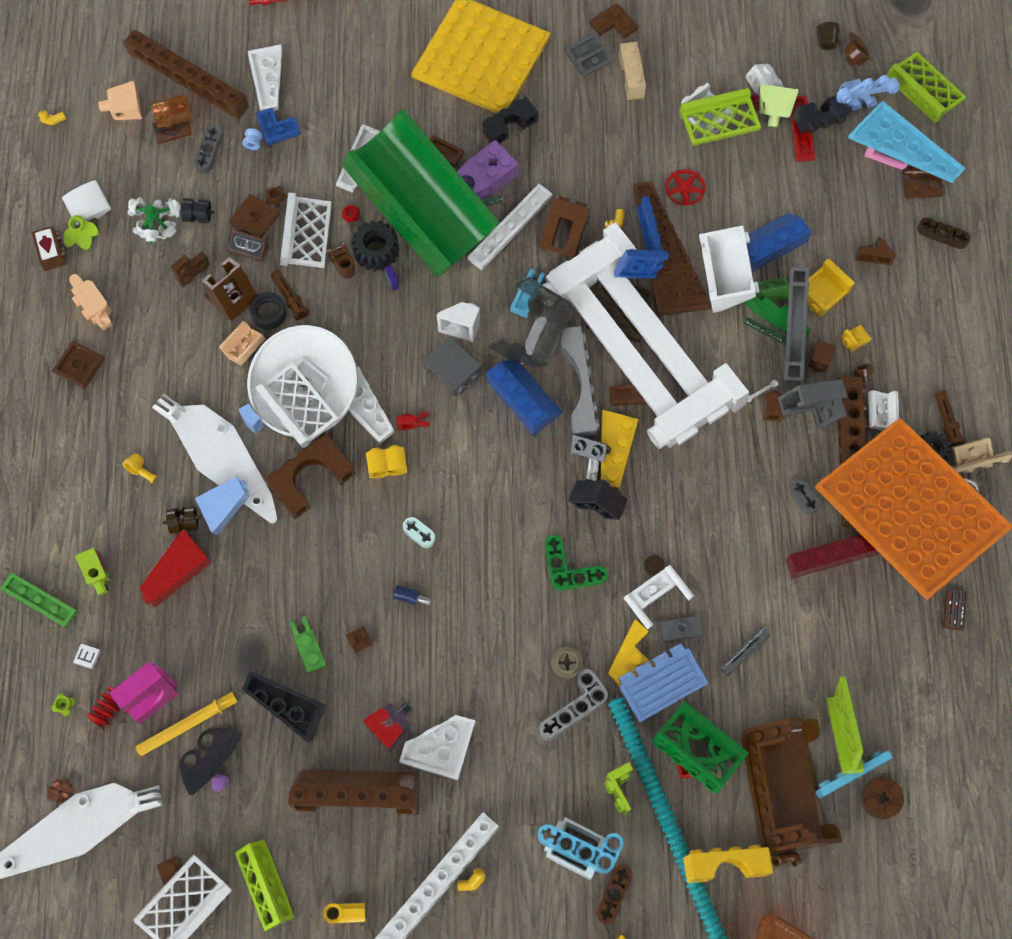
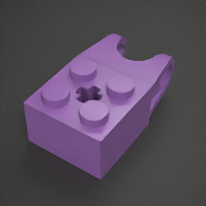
M494 140L470 158L457 173L467 184L473 186V192L481 200L490 194L493 195L514 179L519 173V164Z

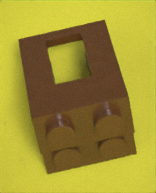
M559 196V199H553L539 248L574 258L577 256L585 226L589 223L591 209L586 208L587 204L577 201L576 204L569 202L570 199ZM561 218L573 221L565 250L553 246Z
M229 257L221 264L227 274L226 277L216 283L212 275L209 274L202 280V283L208 291L205 294L206 299L216 306L226 318L233 321L251 305L257 294L242 267Z

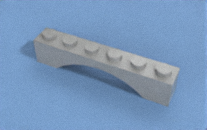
M581 326L560 328L558 330L560 353L574 367L581 387L579 402L571 415L572 434L585 438L596 437V432L600 430L599 419H595L594 412H597L596 401H592L594 386L589 382V378L592 377L591 368L587 367L586 361H589L588 349L584 350L586 335L582 333Z

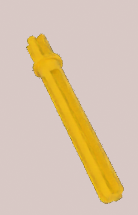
M230 692L218 700L214 699L213 703L136 745L138 754L143 756L219 712L222 714L223 710L238 702L233 692Z

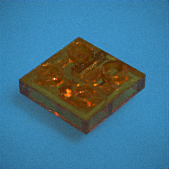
M186 94L151 103L157 128L184 123L192 119Z

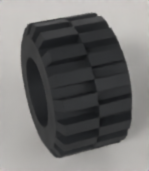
M374 220L370 224L367 222L363 223L364 226H359L357 228L358 232L355 231L353 234L354 238H352L355 259L361 267L365 266L366 270L372 268L373 271H377V269L383 271L385 270L384 267L391 265V262L395 263L396 257L399 256L397 234L393 227L390 228L387 223L383 225L382 221L375 223ZM376 241L385 244L382 249L376 251L366 248L370 243Z

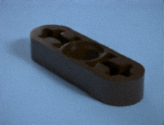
M923 218L917 227L920 235L957 249L966 248L971 239L968 232L931 218ZM945 230L949 236L943 237L939 234V231ZM960 237L963 238V242L959 241Z

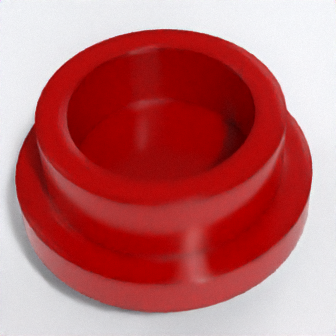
M347 205L342 210V217L346 222L353 223L359 219L360 211L354 205Z

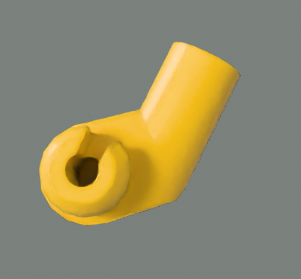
M42 110L38 113L39 120L48 125H56L66 120L63 112L50 115L46 110Z
M617 209L615 219L610 220V222L607 220L605 227L607 228L616 222L621 228L624 223L625 211Z
M476 868L473 870V875L469 880H457L458 891L477 890L485 880L484 870Z

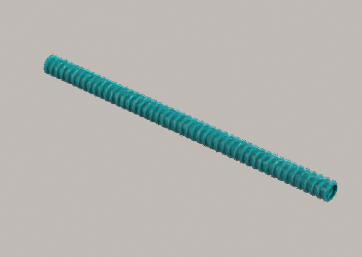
M617 698L609 702L608 707H611L610 712L614 714L613 719H616L615 723L619 725L618 730L622 732L620 735L624 737L623 742L627 744L625 747L629 748L628 753L632 755L631 760H634L633 765L637 767L638 777L642 778L641 784L645 785L643 788L647 790L646 795L650 797L649 802H652L651 807L655 809L654 814L658 815L656 818L661 822L659 825L663 827L662 832L666 834L664 837L668 839L667 844L671 846L670 851L673 850L674 852L672 855L676 857L675 862L679 864L678 869L682 871L680 874L684 876L683 881L687 883L683 858L690 854V848L686 846L688 843L683 839L685 836L681 834L682 829L678 828L679 823L675 821L677 818L673 816L674 811L670 809L672 807L671 804L668 805L669 799L665 798L666 793L662 791L664 788L660 786L661 781L657 779L659 776L655 774V768H652L653 763L649 761L651 758L647 756L648 751H645V745H642L643 740L639 738L640 733H637L638 728L634 726L635 721L631 720L633 717L629 715L630 710L626 708L628 705L624 704L625 698ZM702 882L687 883L686 888H689V894L693 896L691 899L695 901L694 906L698 908L697 913L701 915L699 918L703 920L702 925L706 927L705 932L709 933L708 939L729 938L724 933L726 930L722 929L723 923L719 922L720 916L716 915L717 910L713 908L715 905L711 903L712 898L708 896L709 891L705 890L706 884L703 885Z

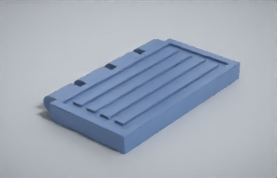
M681 643L668 650L671 658H669L666 652H663L651 659L654 665L653 668L649 661L635 668L634 671L637 677L634 676L632 671L619 677V681L622 684L619 686V689L638 723L708 684L690 649H685Z

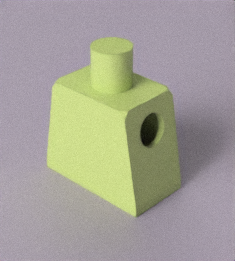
M760 85V114L769 115L767 126L778 127L780 117H790L799 89Z

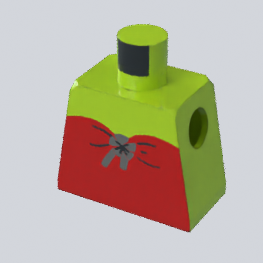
M91 548L75 555L87 585L92 588L95 587L98 596L108 593L109 589L106 582L110 581L111 578L101 552Z

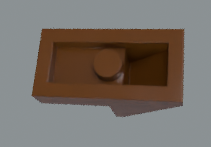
M878 236L875 248L869 245L858 247L855 261L891 266L896 254Z

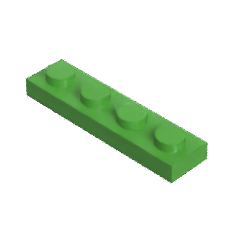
M13 573L9 575L0 588L6 594L66 629L78 613L72 607Z

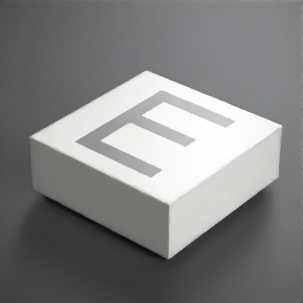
M81 644L73 662L77 665L94 669L101 651Z

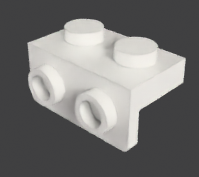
M755 64L745 76L755 93L759 95L761 84L784 87L782 81L778 79L774 69L769 64Z
M874 390L868 392L869 428L884 431L899 418L897 391H892L888 394Z

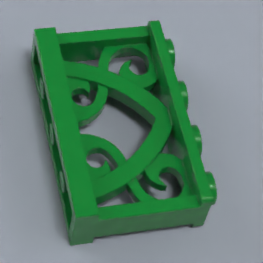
M685 701L652 740L660 751L665 752L676 764L681 765L692 777L697 778L709 791H713L715 794H718L749 754V752ZM677 718L682 721L681 728L671 726ZM673 731L680 734V736L673 735L671 737L676 740V743L666 736L667 732ZM688 739L696 741L704 739L707 741L708 752L711 757L693 756ZM728 760L734 763L729 771L724 765V762ZM716 765L722 770L721 778H718L710 771L713 770L717 774L718 768Z

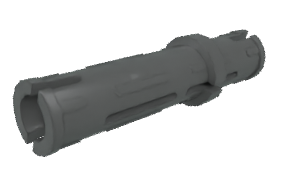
M761 627L754 636L745 640L746 643L731 658L720 666V670L729 677L753 652L759 650V646L771 636L764 627Z

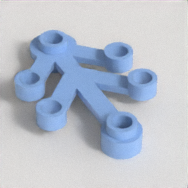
M888 75L881 76L875 82H873L872 78H867L853 89L849 87L840 89L837 92V101L843 104L849 103L851 109L856 111L862 107L859 99L855 100L854 98L860 97L866 102L867 107L871 108L878 102L875 96L870 94L885 91L894 94L899 91L900 84L897 78L889 79Z

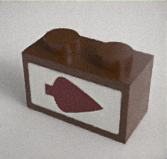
M53 226L31 232L39 262L44 271L66 265L64 258L67 257L64 247L60 245L63 242L60 232H56Z

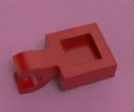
M421 412L418 417L411 414L398 416V431L417 429V427H429L430 421L424 422L422 420L425 417H429V412Z

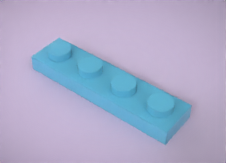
M881 750L870 756L872 760L866 763L862 760L864 766L863 773L842 775V772L835 775L837 777L836 780L830 782L828 779L818 785L820 789L815 792L817 797L821 799L893 758L889 750L883 754Z

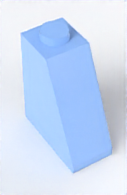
M237 476L195 498L210 531L215 535L224 529L249 498L247 493L249 490L248 485Z

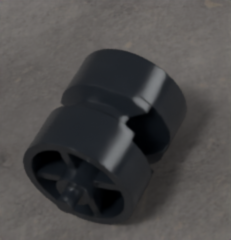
M190 198L182 200L180 211L183 222H194L197 219L200 223H210L211 214H215L210 200L201 199L197 203L194 199Z

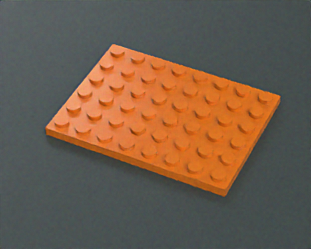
M898 418L815 486L827 501L927 601L1012 530V524L901 418Z

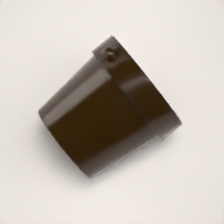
M824 22L817 26L819 44L822 50H833L838 46L840 31L838 23Z

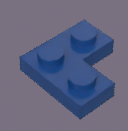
M273 108L256 113L267 146L301 135L295 117L278 122Z

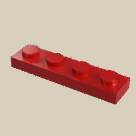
M807 96L796 97L790 115L796 162L814 161L815 159L812 133L806 132L801 134L792 117L800 106L808 104Z

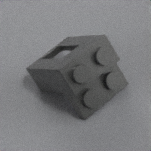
M842 379L799 385L778 397L783 415L814 411L819 429L825 428L847 416L842 402L843 399L847 398Z

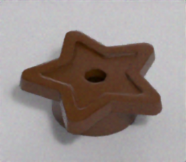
M281 186L266 189L268 197L265 202L267 204L274 203L277 207H280L281 201L288 198V195L281 191Z

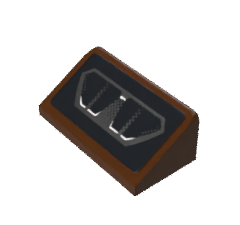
M233 230L227 250L262 261L268 244L265 239Z

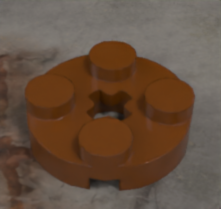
M874 778L863 787L861 802L870 816L880 820L889 819L897 815L903 807V790L900 785L889 778ZM882 793H884L885 797H887L888 799L887 801H884L883 804H881L880 799L877 798V795H881Z

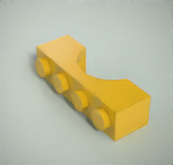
M761 845L748 846V849L735 846L730 847L729 851H722V848H713L709 852L702 853V849L690 851V854L683 858L687 883L707 882L713 879L716 869L721 863L735 865L743 872L746 878L766 877L773 873L769 847L761 848Z

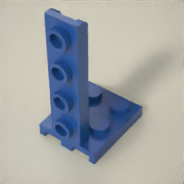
M644 196L641 200V205L636 209L646 250H626L613 271L616 278L656 279L657 271L662 269L664 260L669 258L668 252L664 251L661 247V238L657 231V221L654 219L653 206L650 203L649 196Z

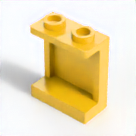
M829 258L809 278L808 306L819 317H822L850 293L855 284Z

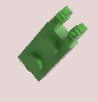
M303 616L301 621L303 626H305L306 632L299 634L294 620L290 622L303 663L309 674L326 667V663L314 632L310 628L306 616Z

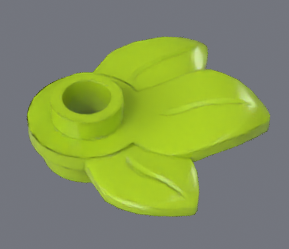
M75 215L70 218L68 222L69 228L64 232L63 238L66 247H71L77 243L79 247L88 251L92 245L91 236H97L99 232L94 223L87 222L82 216ZM77 222L81 223L79 228H76Z

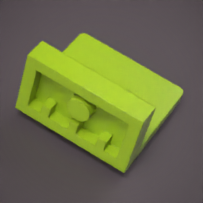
M629 762L608 773L604 783L608 794H613L615 798L614 805L619 813L623 812L624 816L630 813L631 807L618 785L627 782L631 777L633 768Z

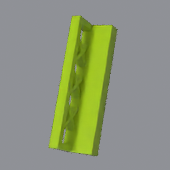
M265 839L249 843L235 852L264 931L294 919V913ZM245 852H247L249 857L248 863L243 855ZM252 873L256 875V883L253 881ZM260 892L263 893L264 902H262L259 897ZM268 912L271 914V917L273 919L272 923H269V920L267 918Z

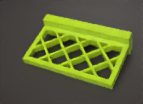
M915 52L901 63L892 65L887 74L889 79L897 78L900 84L899 90L934 123L940 121L943 115L967 98L918 52ZM916 59L921 65L913 64V60ZM902 68H907V69H909V73H907V72H906L904 69H902ZM913 70H920L921 75L913 74ZM925 71L933 74V77L925 76ZM914 79L921 80V81H922V85H920V84H919L917 81H915ZM925 81L933 82L934 86H927ZM937 83H942L945 85V88L938 87ZM927 91H932V92H934V96H932V95H931L930 93H928ZM938 92L946 93V98L938 97ZM950 94L957 96L959 99H950ZM939 102L946 103L947 107L945 108Z
M749 88L681 104L679 115L684 121L692 146L761 129L750 98L751 92ZM747 104L748 112L746 113L738 109L739 106ZM729 109L733 112L729 117L721 113L722 110ZM712 113L716 116L712 121L704 117L705 114ZM735 113L744 117L742 122L733 119ZM695 117L699 120L695 125L689 122L688 118ZM718 117L727 120L725 126L716 123ZM747 118L752 120L755 125L749 127L743 123ZM701 121L710 124L708 130L699 127ZM731 122L739 127L737 130L732 131L727 128L728 124ZM714 126L722 131L720 134L715 135L710 132L711 128ZM697 130L705 135L703 138L695 139L694 132Z
M846 676L839 677L834 697H827L826 705L842 775L863 773L864 766L861 758L863 747Z

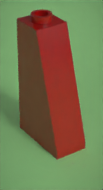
M184 529L178 534L139 587L143 593L140 597L147 605L151 603L154 607H157L211 563Z

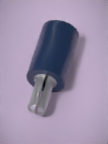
M401 585L396 586L393 599L417 605L418 602L430 605L432 601L430 598L420 596V591Z

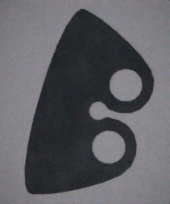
M216 728L205 730L199 736L197 744L200 750L208 753V756L202 758L201 753L196 750H190L180 759V772L189 795H194L200 791L225 764L242 738L241 732ZM211 734L214 737V742L208 747L203 746V737ZM189 755H195L197 758L196 764L192 767L185 765V759Z

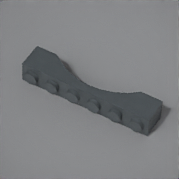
M790 267L784 382L803 383L810 267Z

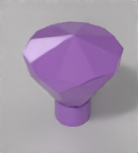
M216 773L211 779L212 790L214 792L223 790L228 785L230 779L225 775Z

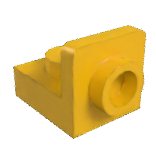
M862 325L850 331L846 329L841 337L843 345L849 348L851 352L871 341L870 336Z

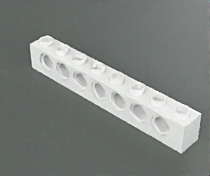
M483 812L375 939H406L498 831L499 826Z

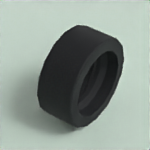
M261 293L253 299L250 305L252 319L262 329L277 328L286 318L287 312L284 301L275 293ZM271 302L278 305L279 313L271 319L259 317L257 311L264 303Z

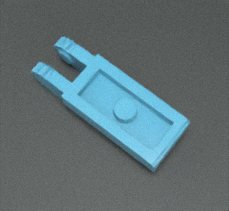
M530 269L510 307V312L525 318L528 317L540 292L539 287L542 286L546 276L545 273L541 272L537 282L531 280L535 275V269Z

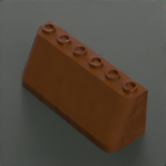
M304 769L297 774L289 791L288 805L297 812H315V806L397 808V814L418 815L419 780L411 772Z

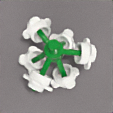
M131 198L129 200V216H140L143 213L146 215V219L137 221V226L133 228V232L138 234L140 238H145L146 242L153 243L157 242V239L169 238L175 234L176 223L162 221V217L167 214L168 216L179 217L180 205L175 199L172 200L170 198L169 202H165V207L160 200H155L154 204H148L146 209L142 198ZM155 221L160 224L158 230H154Z

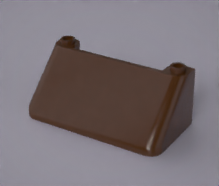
M789 717L749 728L742 734L743 748L749 752L745 761L762 848L769 847L770 853L842 843L839 828L835 824H824L820 800L815 793L817 785L808 743L817 740L819 737L818 719Z

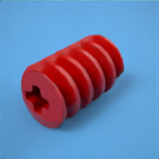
M115 686L106 687L108 692H111L114 688H116ZM102 692L101 696L104 700H96L99 707L91 706L94 713H86L85 715L90 721L104 730L102 725H110L107 718L115 719L112 712H120V709L110 694Z

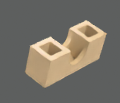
M621 43L619 61L621 71L624 70V86L627 100L644 98L646 83L638 43Z

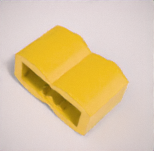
M392 445L385 450L372 448L366 452L369 478H381L407 473L404 447Z

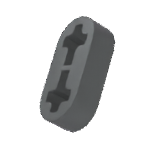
M794 481L790 488V493L804 513H816L820 506L817 496L805 481ZM797 486L799 488L803 487L802 493L800 491H795ZM808 502H809V503H812V502H813V503H814L813 508H812V507H807V506H806L807 503H808Z

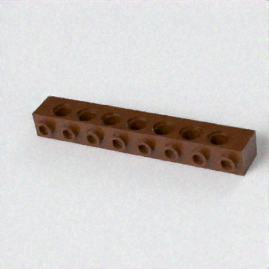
M134 29L124 40L128 54L235 118L240 119L249 108L245 94Z
M839 377L843 381L847 398L842 400L847 416L837 421L839 466L854 455L850 451L851 448L859 451L868 443V437H865L867 419H864L867 405L866 402H863L866 386L863 384L862 377ZM848 396H853L855 400H850ZM849 413L854 414L856 418L850 417ZM849 431L856 432L857 436L851 435ZM841 515V526H842V527H853V526Z

